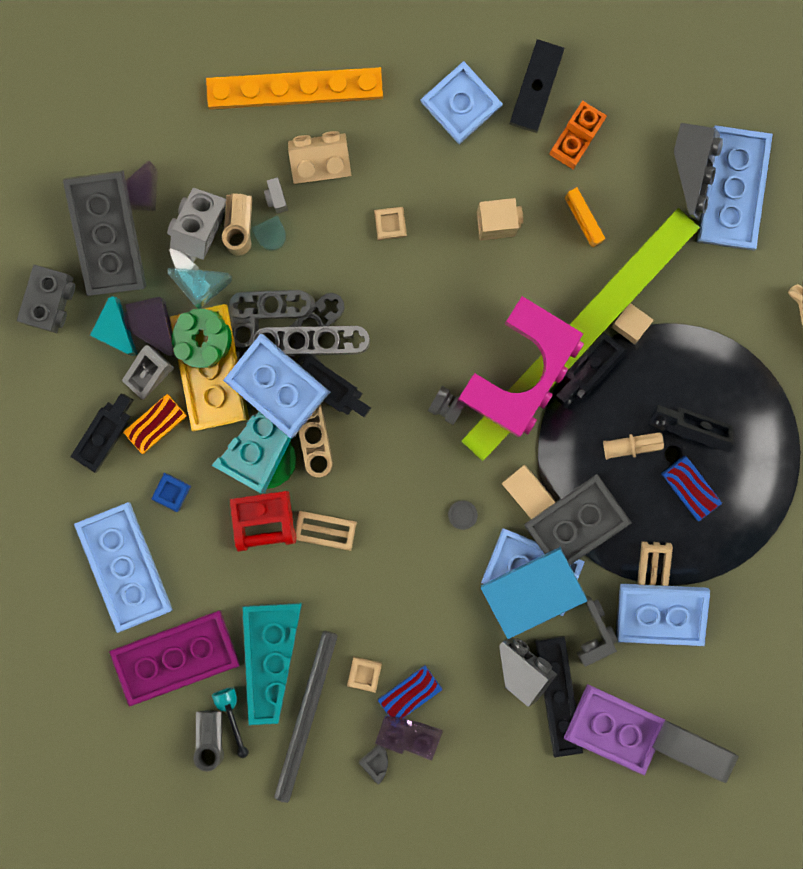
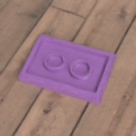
M587 684L564 739L645 776L656 751L652 746L665 719Z

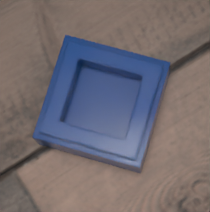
M164 473L151 499L179 512L191 485Z

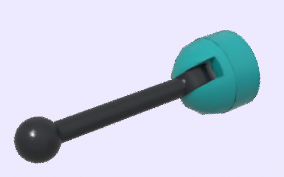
M234 687L219 690L211 695L217 709L227 712L238 746L237 755L240 758H246L249 751L243 745L232 712L237 703Z

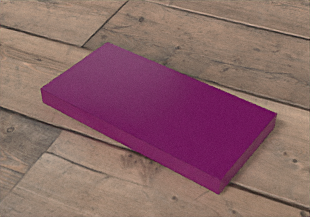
M221 610L109 651L129 707L241 665Z

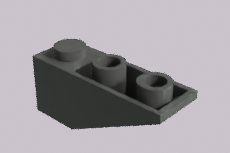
M681 123L674 155L689 215L695 221H699L701 213L704 214L707 210L708 196H706L708 184L712 185L714 182L716 168L713 167L715 156H719L721 153L723 139L720 138L716 128Z

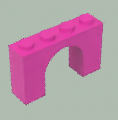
M523 296L519 299L505 325L531 340L540 350L544 364L540 380L532 389L526 392L510 393L474 373L458 398L460 402L517 437H520L523 432L527 435L537 421L533 417L538 407L544 409L553 395L549 392L554 381L559 384L568 371V368L564 366L570 356L575 358L584 345L580 341L583 336L582 332Z

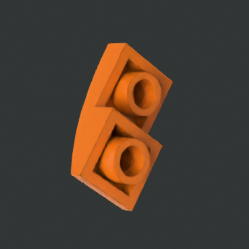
M582 100L549 155L574 170L607 115Z

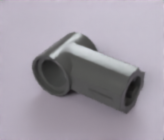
M217 710L196 711V751L193 759L198 769L208 772L218 767L224 758L222 748V711ZM204 749H211L215 753L216 760L214 763L209 764L203 760L202 752Z

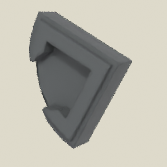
M382 742L378 743L359 760V764L378 785L385 777L388 768V755Z

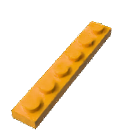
M381 67L206 78L209 110L383 99Z

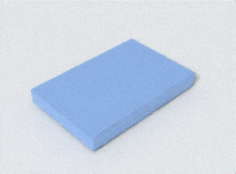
M263 334L256 338L223 380L289 438H293L330 393L327 388Z
M502 528L481 583L485 584L544 555L536 541ZM580 559L570 565L577 580L585 562Z
M620 584L616 623V638L618 642L705 646L710 600L709 588Z

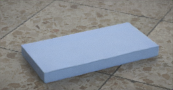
M715 125L713 128H716L720 138L723 139V146L720 155L715 156L713 167L716 168L715 178L712 185L708 184L706 192L708 206L704 214L701 213L697 242L754 251L757 248L773 134Z
M130 502L74 524L117 633L173 611Z

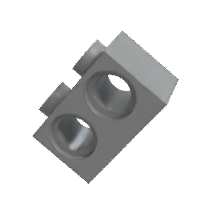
M192 188L188 198L183 197L180 202L178 218H172L169 224L167 234L171 236L170 248L204 260L224 219L226 199Z

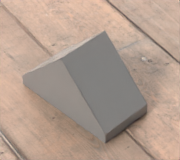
M146 345L142 348L122 381L144 400L174 367L153 347Z

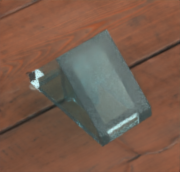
M168 268L169 276L198 309L203 307L232 282V276L225 272Z

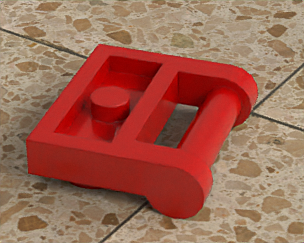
M289 491L230 499L235 547L238 552L247 551L248 547L285 543L286 545L296 544V532L293 526ZM279 522L282 524V531L249 536L245 532V527Z

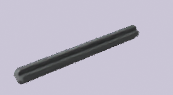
M330 631L322 632L274 798L281 802L288 803L290 801L332 658L337 634Z

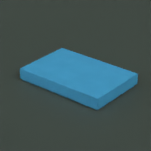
M561 547L481 585V590L507 639L587 602V597Z

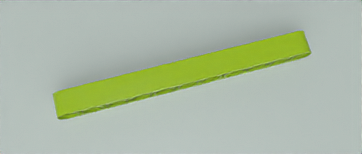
M679 207L569 324L583 333L580 341L584 345L575 358L571 356L568 358L564 365L569 369L698 231L700 227ZM542 354L507 392H526L538 383L544 366ZM484 416L461 442L483 461L510 432Z

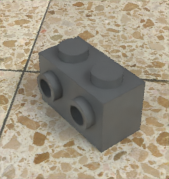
M33 264L17 321L57 333L59 328H63L66 321L67 312L64 309L67 300L72 299L75 291V283H72L74 278L68 274Z

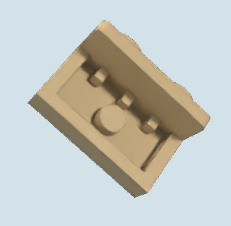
M330 131L322 134L321 137L311 138L309 135H301L293 138L292 141H288V152L294 184L351 176L345 133L340 134L338 131Z

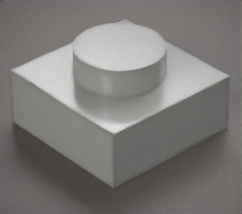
M278 177L267 180L269 189L264 190L268 207L274 206L277 214L288 211Z

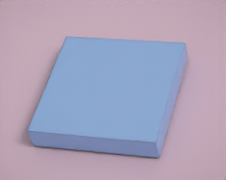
M465 61L420 99L425 108L459 145L503 106V103Z

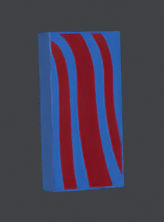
M683 456L661 473L697 521L702 520L722 504L687 456Z
M424 665L378 698V702L394 724H396L443 689L427 666Z

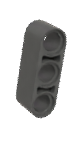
M666 720L652 746L655 750L724 783H727L739 758L735 753Z

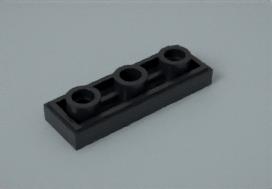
M539 39L536 40L509 123L510 125L534 133L538 132L565 49L564 47ZM535 83L539 84L542 89L535 91L532 85Z

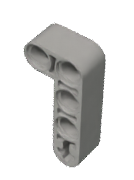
M359 326L266 327L259 329L253 337L254 342L260 334H272L275 337V345L288 356L358 355L367 351L370 345L369 334L364 328ZM339 332H344V339H351L354 337V333H359L361 338H365V342H361L359 348H354L353 343L346 342L343 343L345 349H339L341 344ZM299 333L304 335L305 344L300 349H292L289 343L290 338L294 334ZM324 333H331L335 337V343L329 349H324L319 345V338Z

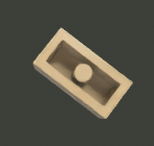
M516 198L479 202L477 220L480 241L515 237L518 229L521 228V224H523L522 206H516Z

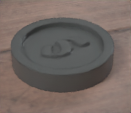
M465 500L455 502L448 512L450 523L460 530L471 528L476 523L478 517L475 506Z

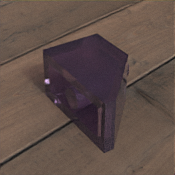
M156 297L126 304L127 312L123 313L127 330H132L134 335L168 356L176 357L172 344V328L165 299Z

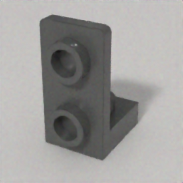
M586 596L587 602L585 604L603 640L598 642L597 639H593L581 645L582 650L577 652V655L585 667L617 652L614 644L618 642L611 626L605 627L601 617L605 616V613L598 599L593 601L590 596Z

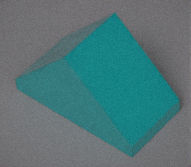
M115 296L108 298L90 336L128 355H137L138 353L120 299Z

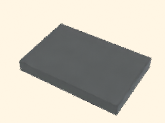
M595 474L526 522L524 526L544 554L561 547L567 561L571 565L632 522L599 475Z

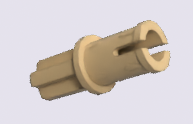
M661 433L635 437L629 434V438L603 441L606 460L633 455L634 458L636 454L664 449Z

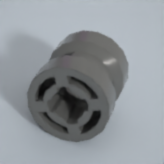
M441 386L428 411L434 415H442L446 422L454 425L465 404L458 400L460 396H453L449 389Z

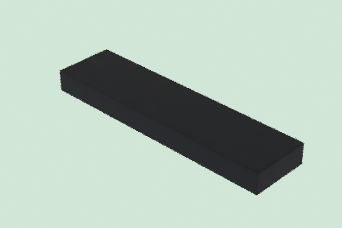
M565 636L535 640L537 657L548 661L552 666V670L557 674L543 693L553 756L556 758L583 753L582 747L564 739L576 711Z

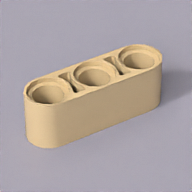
M321 403L299 430L307 472L314 477L327 476L333 468ZM317 427L321 430L322 438L318 443L311 444L307 441L306 432L309 428ZM316 456H323L327 461V468L322 473L315 472L311 467V462Z

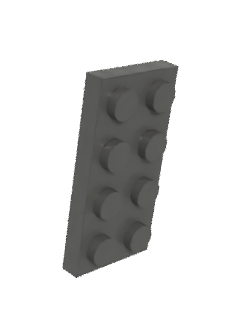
M124 170L63 179L87 296L144 289L146 281Z

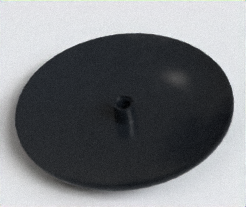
M663 323L650 325L636 344H633L620 333L612 336L613 340L626 349L627 354L588 396L586 395L582 400L577 397L568 408H565L558 402L556 397L564 387L561 382L553 392L544 413L538 440V466L541 484L557 502L595 474L599 475L632 522L586 554L589 559L604 569L637 582L641 543L648 542V544L653 545V542H659L660 545L671 543L673 547L668 586L689 585L721 576L753 557L769 541L784 520L792 503L798 483L801 450L797 423L790 402L777 379L760 359L739 343L717 332L692 325ZM660 405L675 411L680 407L733 426V448L730 453L720 449L715 450L703 443L687 440L673 432L670 433L668 430L661 431L651 426L650 419L656 406ZM661 433L663 436L664 449L636 454L634 458L633 455L606 460L603 441L629 438V434L635 437ZM669 446L675 447L678 452L677 459L672 463L668 462L665 458V451ZM683 456L688 457L722 502L720 506L700 521L693 517L661 475V473ZM651 552L648 553L645 581L646 584H649L650 569L652 561ZM659 553L656 585H661L664 553Z

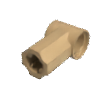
M233 193L226 195L225 225L222 233V242L231 254L240 256L246 254L252 244L250 230L253 198L252 196ZM242 234L244 240L240 245H230V239L233 235Z

